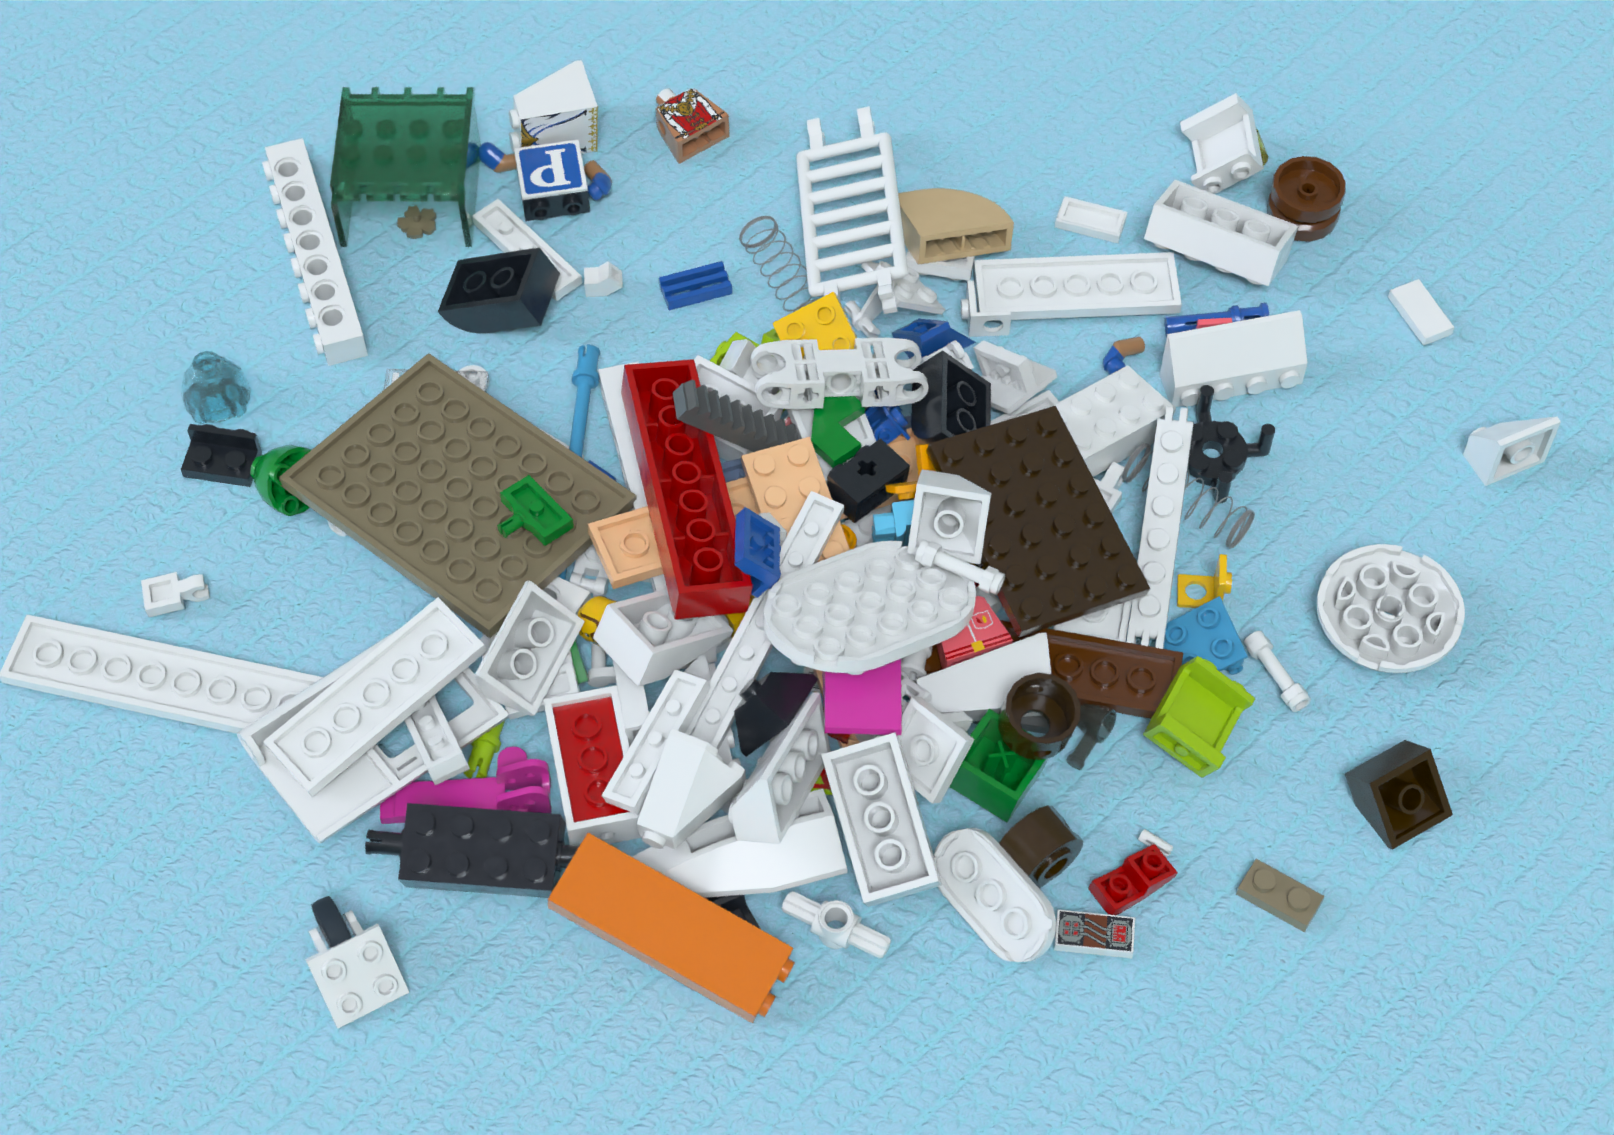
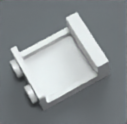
M1237 93L1180 122L1182 133L1192 142L1197 173L1191 176V182L1196 188L1216 194L1264 169L1253 111Z

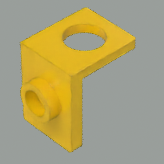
M1219 554L1214 576L1178 574L1177 607L1197 608L1219 596L1223 601L1224 594L1231 593L1232 572H1227V555ZM1191 584H1198L1205 589L1206 595L1202 599H1192L1187 596L1185 589Z

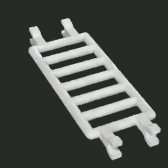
M870 106L857 109L861 137L825 145V135L821 129L820 118L807 120L810 149L798 152L796 160L808 292L813 297L826 296L834 291L841 303L840 292L878 284L879 299L882 300L884 314L898 312L893 280L906 277L908 275V265L891 136L886 132L875 134V124L872 121ZM876 147L880 148V155L810 170V162ZM882 168V177L812 192V183ZM885 190L884 199L814 214V205ZM883 212L888 214V221L820 236L816 235V227ZM890 234L891 243L821 259L818 256L819 249ZM893 257L894 266L821 282L820 272Z

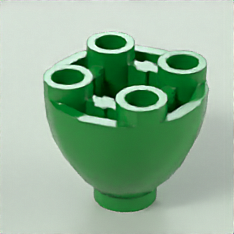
M284 445L269 450L266 454L258 456L253 461L250 471L255 487L262 500L275 511L286 516H293L303 513L310 508L281 487L282 483L279 481V477L312 449L295 445Z

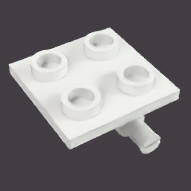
M884 261L879 263L866 262L861 265L866 272L892 267V265ZM908 267V275L906 277L893 280L897 307L940 315L946 310L938 302L937 294L924 286L918 279L919 274L910 267ZM877 284L862 309L854 300L848 301L845 304L846 306L843 307L844 311L852 319L851 323L854 328L861 330L867 338H877L876 334L880 335V330L872 323L883 311Z

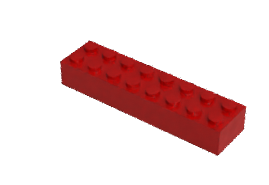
M694 359L624 365L621 387L623 404L674 620L745 613L748 610L753 586L750 575L743 573L735 566L736 520L714 435L679 421L676 417L673 392L682 383L684 384L690 380L695 381L696 388L701 386Z

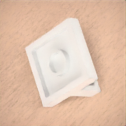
M912 697L902 715L901 735L897 736L902 745L914 789L932 804L941 803L974 742V739L967 732L973 719L963 711L942 714L923 698Z

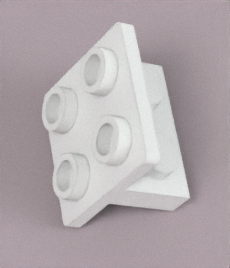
M983 340L974 347L983 374L981 377L991 383V407L1006 414H1011L1013 411L1018 410L1022 404L1038 392L1044 390L1048 384L1057 378L1054 369L1029 360L1027 357L1013 353L1001 346H996Z

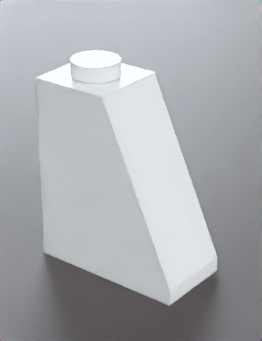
M672 728L637 821L639 836H642V841L658 849H663L664 846L676 849L742 790L746 780L745 769L735 761H730L729 765H726L723 758L717 754L718 749L713 745Z

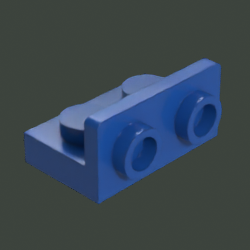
M744 507L736 515L735 566L743 573L751 575L753 585L751 595L758 598L767 589H771L781 576L780 528Z

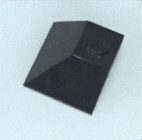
M770 672L759 681L755 678L751 679L739 693L743 699L734 711L740 750L743 755L747 757L789 726L817 682L818 678L815 675Z

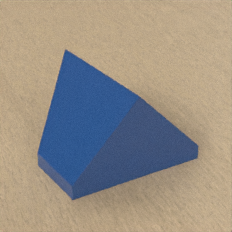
M919 318L892 332L893 338L907 339L916 343L920 348L921 358L938 351L954 340L960 343L963 349L976 343L950 328L948 321ZM904 351L910 359L914 356L913 352Z

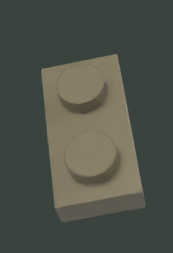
M1255 859L1236 893L1241 898L1303 932L1308 928L1325 897L1258 859Z

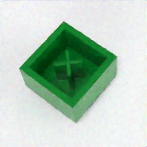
M989 708L970 736L974 739V742L949 787L1008 823L1043 771L1049 758L1042 760L1028 759L1011 751L1002 740L998 728L999 714Z

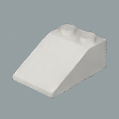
M664 589L608 604L593 639L639 687L667 678L675 669H681L731 636L733 629L719 615L674 620L668 590Z

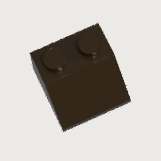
M1404 740L1345 773L1357 809L1386 846L1392 850L1453 815L1432 751L1427 747Z

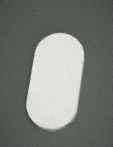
M966 828L952 831L944 836L934 852V858L942 882V886H938L944 897L999 958L1010 962H1028L1041 957L1051 946L1056 931L1055 913L1044 893L989 833L977 828Z

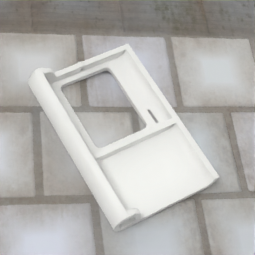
M396 631L237 733L239 741L250 758L319 844L428 772L416 744L394 758L387 757L378 745L375 744L317 794L311 797L266 747L263 741ZM469 667L455 677L454 680L474 703L470 708L448 722L461 749L509 718V714L500 703L484 697L474 676L475 674Z

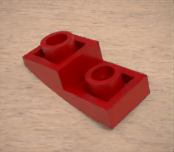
M1153 844L1126 857L1121 867L1093 880L1088 890L1108 915H1118L1163 887L1176 877L1178 872L1159 848Z

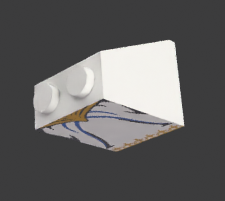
M582 60L572 62L513 96L514 109L509 110L510 125L512 130H514V132L509 133L513 152L514 148L579 139L581 154L597 151L598 106Z

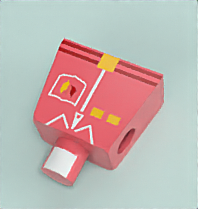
M976 596L974 613L966 627L956 636L936 644L941 668H948L1012 644L1013 640L985 598Z

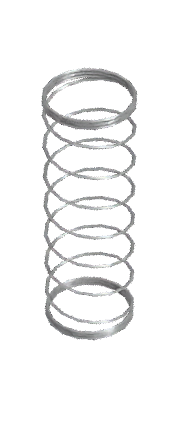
M760 216L748 222L741 230L739 240L745 247L746 252L750 254L755 253L753 262L754 264L762 265L760 269L761 275L765 277L770 276L768 286L777 288L776 298L780 300L786 299L783 303V309L794 312L818 300H810L811 296L807 302L802 303L796 309H785L784 304L788 298L793 297L803 289H808V287L803 288L806 281L799 290L793 292L787 298H778L777 291L793 278L807 277L804 275L796 276L800 266L805 268V270L806 267L801 264L799 256L793 253L792 245L786 241L784 233L778 230V225L774 218L771 216ZM764 219H770L774 222L773 229L763 230L749 239L750 241L757 234L772 230L762 241L755 244H748L749 241L746 244L742 242L743 234L754 223ZM778 231L782 233L784 241H774ZM775 232H776V235H775L774 239H773L771 242L765 244L766 242H768V241L773 237V235H774ZM784 242L781 251L764 263L758 264L754 261L755 255L766 249L771 243ZM785 243L790 245L792 252L781 253ZM763 245L756 252H749L747 250V248H755ZM790 253V260L793 254L798 257L799 264H789L788 262L771 275H764L761 271L764 264L771 262L780 254ZM799 265L796 274L792 278L786 280L780 286H770L769 280L773 275L782 271L786 266Z
M1143 443L1129 458L1122 475L1123 480L1126 482L1128 481L1129 483L1135 478L1145 465L1149 455L1153 453L1149 444ZM1144 448H1146L1142 460L1135 466L1131 474L1127 477V473L1132 463L1139 455V453ZM1188 470L1185 490L1198 479L1202 480V489L1198 499L1186 513L1185 520L1190 517L1200 498L1211 489L1217 490L1216 500L1212 509L1202 520L1199 529L1203 528L1214 508L1226 498L1231 499L1229 514L1215 532L1214 538L1220 534L1228 518L1238 509L1245 507L1246 512L1237 520L1226 540V547L1229 549L1234 548L1249 530L1255 517L1254 511L1247 510L1246 506H1240L1231 513L1233 506L1232 497L1227 496L1217 503V487H1211L1202 494L1204 480L1196 478L1188 484L1190 476ZM1148 477V479L1146 480V482L1144 483V485H1143V487H1142V492H1144V491L1148 488V485H1147V487L1144 489L1146 483H1147L1148 480H1149V477ZM1242 524L1241 529H1240V531L1238 532L1236 538H1235L1234 541L1231 543V541H1232V539H1233V537H1234L1236 531L1238 530V528H1239L1240 525Z

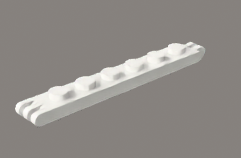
M1170 406L1166 407L1165 419L1158 418L1138 556V565L1151 589L1147 595L1132 600L1127 643L1136 644L1135 638L1142 637L1141 645L1149 646L1151 638L1156 639L1155 648L1164 649L1194 422L1187 421L1188 408H1181L1179 420H1173L1174 407Z

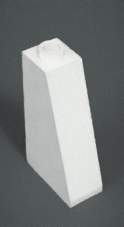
M1047 632L1038 633L916 679V684L931 694L932 699L929 701V704L942 714L963 711L973 721H981L989 708L999 714L1006 696L1014 683L1030 674H1051ZM1030 712L1025 714L1023 717L1040 716L1041 714L1036 712Z

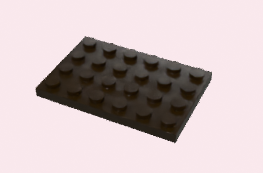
M1056 406L929 443L926 452L936 472L959 475L991 493L981 563L985 570L988 566H991L1005 574V580L997 596L1018 638L1147 595L1151 588Z

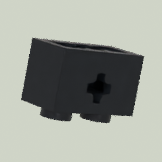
M880 438L871 446L865 445L860 448L854 458L844 465L841 463L836 465L827 476V486L832 500L843 504V513L853 523H856L895 494L886 492V485L907 482L910 465Z

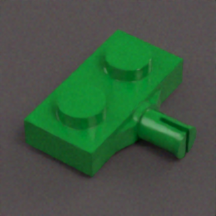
M530 475L500 492L501 502L513 513L512 517L497 525L498 531L501 535L503 534L504 538L522 527L530 531L546 546L574 528L573 518Z

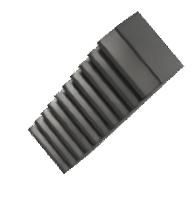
M694 380L682 383L673 392L677 420L752 452L798 440L795 424L792 423L786 426L784 419L775 422L774 415L769 414L764 417L763 410L759 409L753 412L752 406L749 404L741 407V402L738 399L730 403L729 395L726 394L719 398L717 390L708 393L706 385L696 388Z

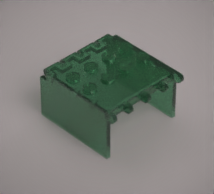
M342 87L330 179L332 193L331 209L340 247H347L352 203L361 202L362 194H366L367 202H394L395 194H400L401 202H428L429 194H433L434 202H458L465 247H472L474 232L472 215L475 214L480 165L478 151L481 145L474 105V87H467L466 94H445V87H437V94H413L412 87H405L404 94H380L379 87H372L371 94H351L350 87Z

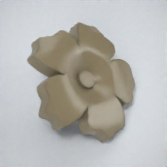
M416 205L409 206L408 210L404 212L405 217L397 218V227L406 233L408 238H422L423 233L431 235L436 231L434 220L437 216L433 209L424 208L420 212Z

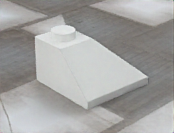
M1558 417L1503 422L1489 428L1480 427L1470 434L1463 456L1485 486L1545 462L1561 421Z
M922 469L916 486L907 553L916 554L920 543L926 540L941 545V551L968 563L980 564L991 493L959 475Z

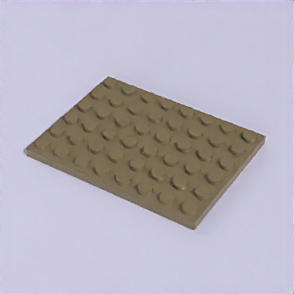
M429 353L279 477V481L282 483L281 487L435 599L439 597L450 610L489 638L501 628L526 581L530 580L542 590L546 588L593 544L588 534V523L626 513L634 507L633 502L636 500L634 493ZM528 475L573 518L574 528L546 546L525 528L521 527L506 538L503 537V534H500L497 528L498 524L513 516V513L501 502L500 492Z

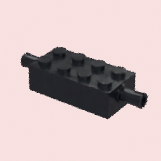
M407 803L405 826L402 832L368 830L366 838L370 839V842H365L366 854L399 856L398 880L408 888L549 898L560 880L562 869L567 868L579 846L565 845L566 823L561 814Z

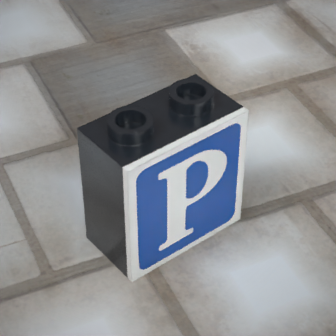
M579 139L514 148L525 221L544 220L546 218L590 212L588 188Z

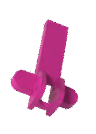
M507 747L498 755L496 777L446 780L437 785L433 781L412 782L380 804L381 824L405 823L407 803L552 814L549 765L543 760L527 759L525 751L519 747Z

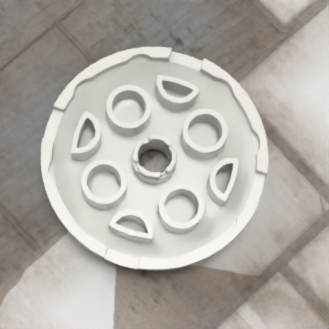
M1376 544L1354 549L1342 555L1328 568L1317 594V612L1320 624L1331 643L1343 655L1361 666L1385 673H1409L1422 670L1443 659L1457 643L1465 619V608L1461 592L1449 573L1430 557L1423 555L1421 558L1412 553L1402 551L1403 546Z

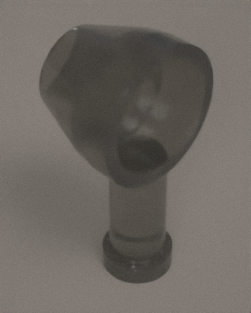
M1084 704L1081 706L1080 721L1077 727L1084 733V736L1073 753L1069 754L1066 759L1070 766L1082 770L1085 766V760L1096 743H1103L1108 738L1116 721V711L1114 709L1094 704Z

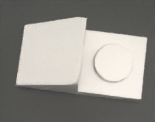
M747 339L733 341L720 367L756 385L760 378L766 376L756 373L752 368L750 357L756 348L753 343ZM763 355L757 361L761 364L773 363L776 358L772 355ZM767 387L764 390L775 395L778 393L779 388Z

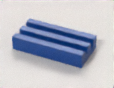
M722 261L658 277L659 287L669 311L733 294L732 284L728 280V274L724 270ZM721 282L720 284H716V285H712V286H708V287L702 288L703 286H707V285H711V284H715V283ZM688 290H689V292H685V293H681V294H678V295L671 296V295H673V294H676V293H680V292H684V291H688Z

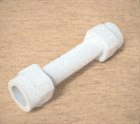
M923 540L920 543L915 560L920 562L921 565L930 569L937 565L979 583L978 589L995 595L999 593L1005 580V574L999 572L998 569L988 566L986 570L942 552V546L932 541Z
M1262 631L1250 634L1244 640V645L1253 658L1260 659L1283 691L1281 694L1283 701L1290 707L1292 712L1305 708L1310 703L1311 698L1301 684L1294 683L1271 651L1273 644Z

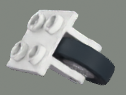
M330 896L323 897L311 904L313 914L319 926L308 932L318 953L305 960L337 1028L410 993L379 924L363 930L353 911L350 910L341 915Z

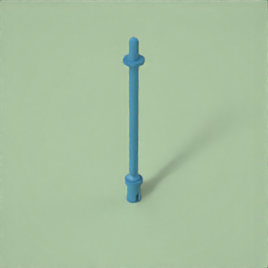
M587 344L586 353L584 345L579 347L577 368L573 371L571 379L572 383L577 387L569 450L581 458L590 393L599 384L597 367L600 349L590 344ZM567 568L558 577L566 580Z

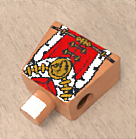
M664 89L657 95V129L679 164L729 137V115L696 89H688L677 96L671 89Z

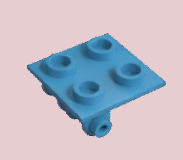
M1220 596L1167 623L1164 649L1183 652L1182 665L1199 656L1212 662L1220 672L1226 670L1231 675H1234L1243 670L1242 664L1244 659L1248 658V655Z

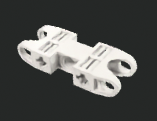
M855 338L854 349L819 350L817 339L782 340L759 345L753 350L750 357L753 370L760 375H766L756 383L757 399L763 405L772 408H823L824 397L860 396L862 407L899 406L920 401L925 397L929 389L926 376L919 371H913L922 359L920 348L916 343L907 339ZM870 345L873 346V350H874L873 356H872V352H871ZM800 347H803L805 356L803 357V359ZM911 351L914 353L911 359H896L901 352ZM763 355H772L776 358L773 363L761 364L757 361ZM905 384H922L921 387L915 391H906L903 389V386ZM767 387L781 388L775 395H766L762 392ZM805 388L807 392L808 401H805L804 397ZM875 389L877 391L878 399H875Z

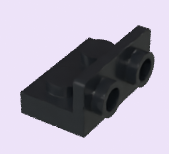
M189 424L187 432L191 442L181 467L183 477L251 487L253 481L250 471L251 465L258 456L262 455L257 435L244 429L231 430L217 428L210 424Z

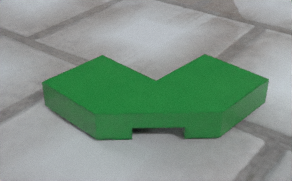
M855 396L824 397L823 408H814L811 442L815 452L832 468L854 457L861 448V443L844 428V426L865 414V407H862L861 401Z

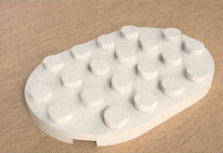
M903 541L874 542L798 569L781 578L769 591L768 599L764 606L763 625L770 642L794 664L826 672L860 675L865 671L884 666L956 636L972 618L975 607L976 587L974 581L937 565H934L932 569L921 565L920 562L915 560L916 554L907 553L908 546L902 547Z

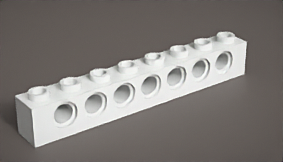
M301 138L265 147L268 161L262 162L267 181L274 180L275 183L270 185L269 189L274 205L281 204L282 207L277 209L276 213L281 229L288 228L289 233L283 234L288 254L295 252L296 258L290 259L295 278H303V283H299L298 288L302 302H310L311 308L305 309L310 329L316 327L318 329V334L313 335L318 355L325 353L328 366L368 356L364 336L304 140Z

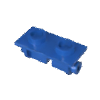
M900 406L868 407L865 414L876 441L881 438L888 444L900 434H903L907 440L910 439L905 428L909 422L901 413L902 409Z

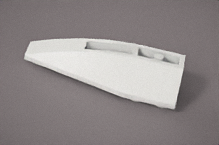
M823 789L809 793L780 844L736 841L734 826L729 822L728 815L702 824L676 849L664 846L663 849L650 847L632 856L704 898L774 893L848 873L834 814Z

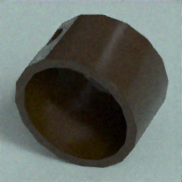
M1035 673L1022 677L1013 684L999 712L998 728L1002 740L1011 751L1024 758L1042 760L1054 757L1066 747L1080 721L1081 706L1077 694L1066 681L1052 674ZM1030 712L1043 715L1049 724L1048 733L1042 737L1032 736L1022 729L1021 718Z
M1047 805L1034 810L1017 822L1003 836L999 844L1040 889L1060 875L1075 860L1083 847V840L1070 829L1065 819L1053 806Z

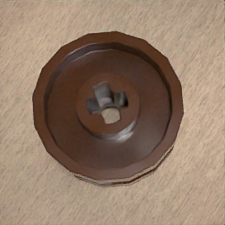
M1301 156L1289 159L1278 167L1273 176L1271 193L1267 203V214L1298 225L1294 238L1295 241L1310 242L1322 239L1330 234L1338 223L1341 205L1346 193V181L1339 169L1330 162L1318 157Z

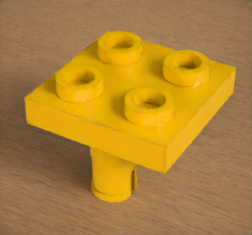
M834 291L772 323L781 341L817 339L819 350L854 349L855 338H857ZM800 347L803 359V357L805 356L803 347Z

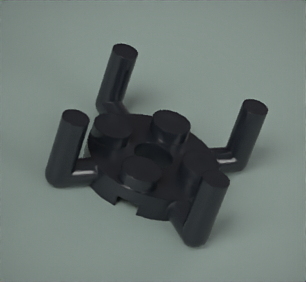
M1204 385L1200 389L1196 408L1198 423L1193 425L1188 470L1193 477L1202 478L1204 485L1217 487L1218 503L1229 495L1231 483L1236 478V475L1245 467L1247 457L1266 456L1270 453L1275 427L1272 424H1264L1261 428L1258 443L1246 444L1234 423L1229 421H1212L1210 409L1214 389L1212 386ZM1215 449L1221 456L1210 458L1203 451ZM1201 479L1196 480V482L1202 484ZM1212 489L1214 500H1216L1217 490ZM1228 498L1221 501L1220 504L1225 503Z

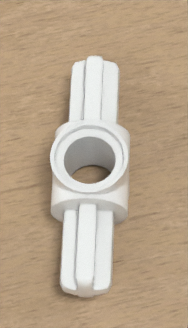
M794 891L787 894L782 905L783 912L811 925V932L818 935L825 946L833 949H847L852 945L877 958H882L886 955L890 947V938L860 924L861 917L853 914L851 907L847 903L835 900L830 902L824 901L821 905ZM831 921H841L845 926L833 929L827 924Z

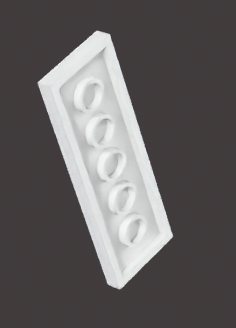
M1174 252L974 260L978 312L1011 311V320L1174 314L1181 312L1182 303Z
M437 597L263 742L313 797L487 652V649L481 640Z

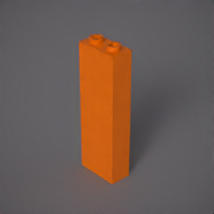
M587 833L548 898L549 909L752 1024L758 1014L763 1017L766 1016L776 998L775 995L770 993L777 980L784 983L795 964L794 961L789 959L793 947L590 833Z

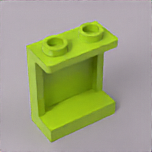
M1196 656L1180 666L1143 735L1203 778L1220 769L1226 758L1220 752L1241 713L1253 705L1255 698L1246 691L1243 685L1230 680L1218 671L1212 662Z

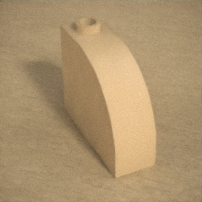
M931 188L898 193L905 246L918 265L1011 250L1014 222L1007 212L993 201L967 191L946 188Z

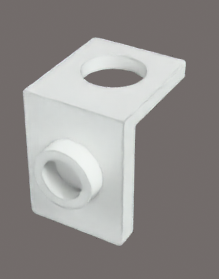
M974 280L967 281L966 299H961V319H967L969 337L1009 335L1011 311L977 312ZM989 320H1000L1003 322L1002 325L996 328L984 326Z

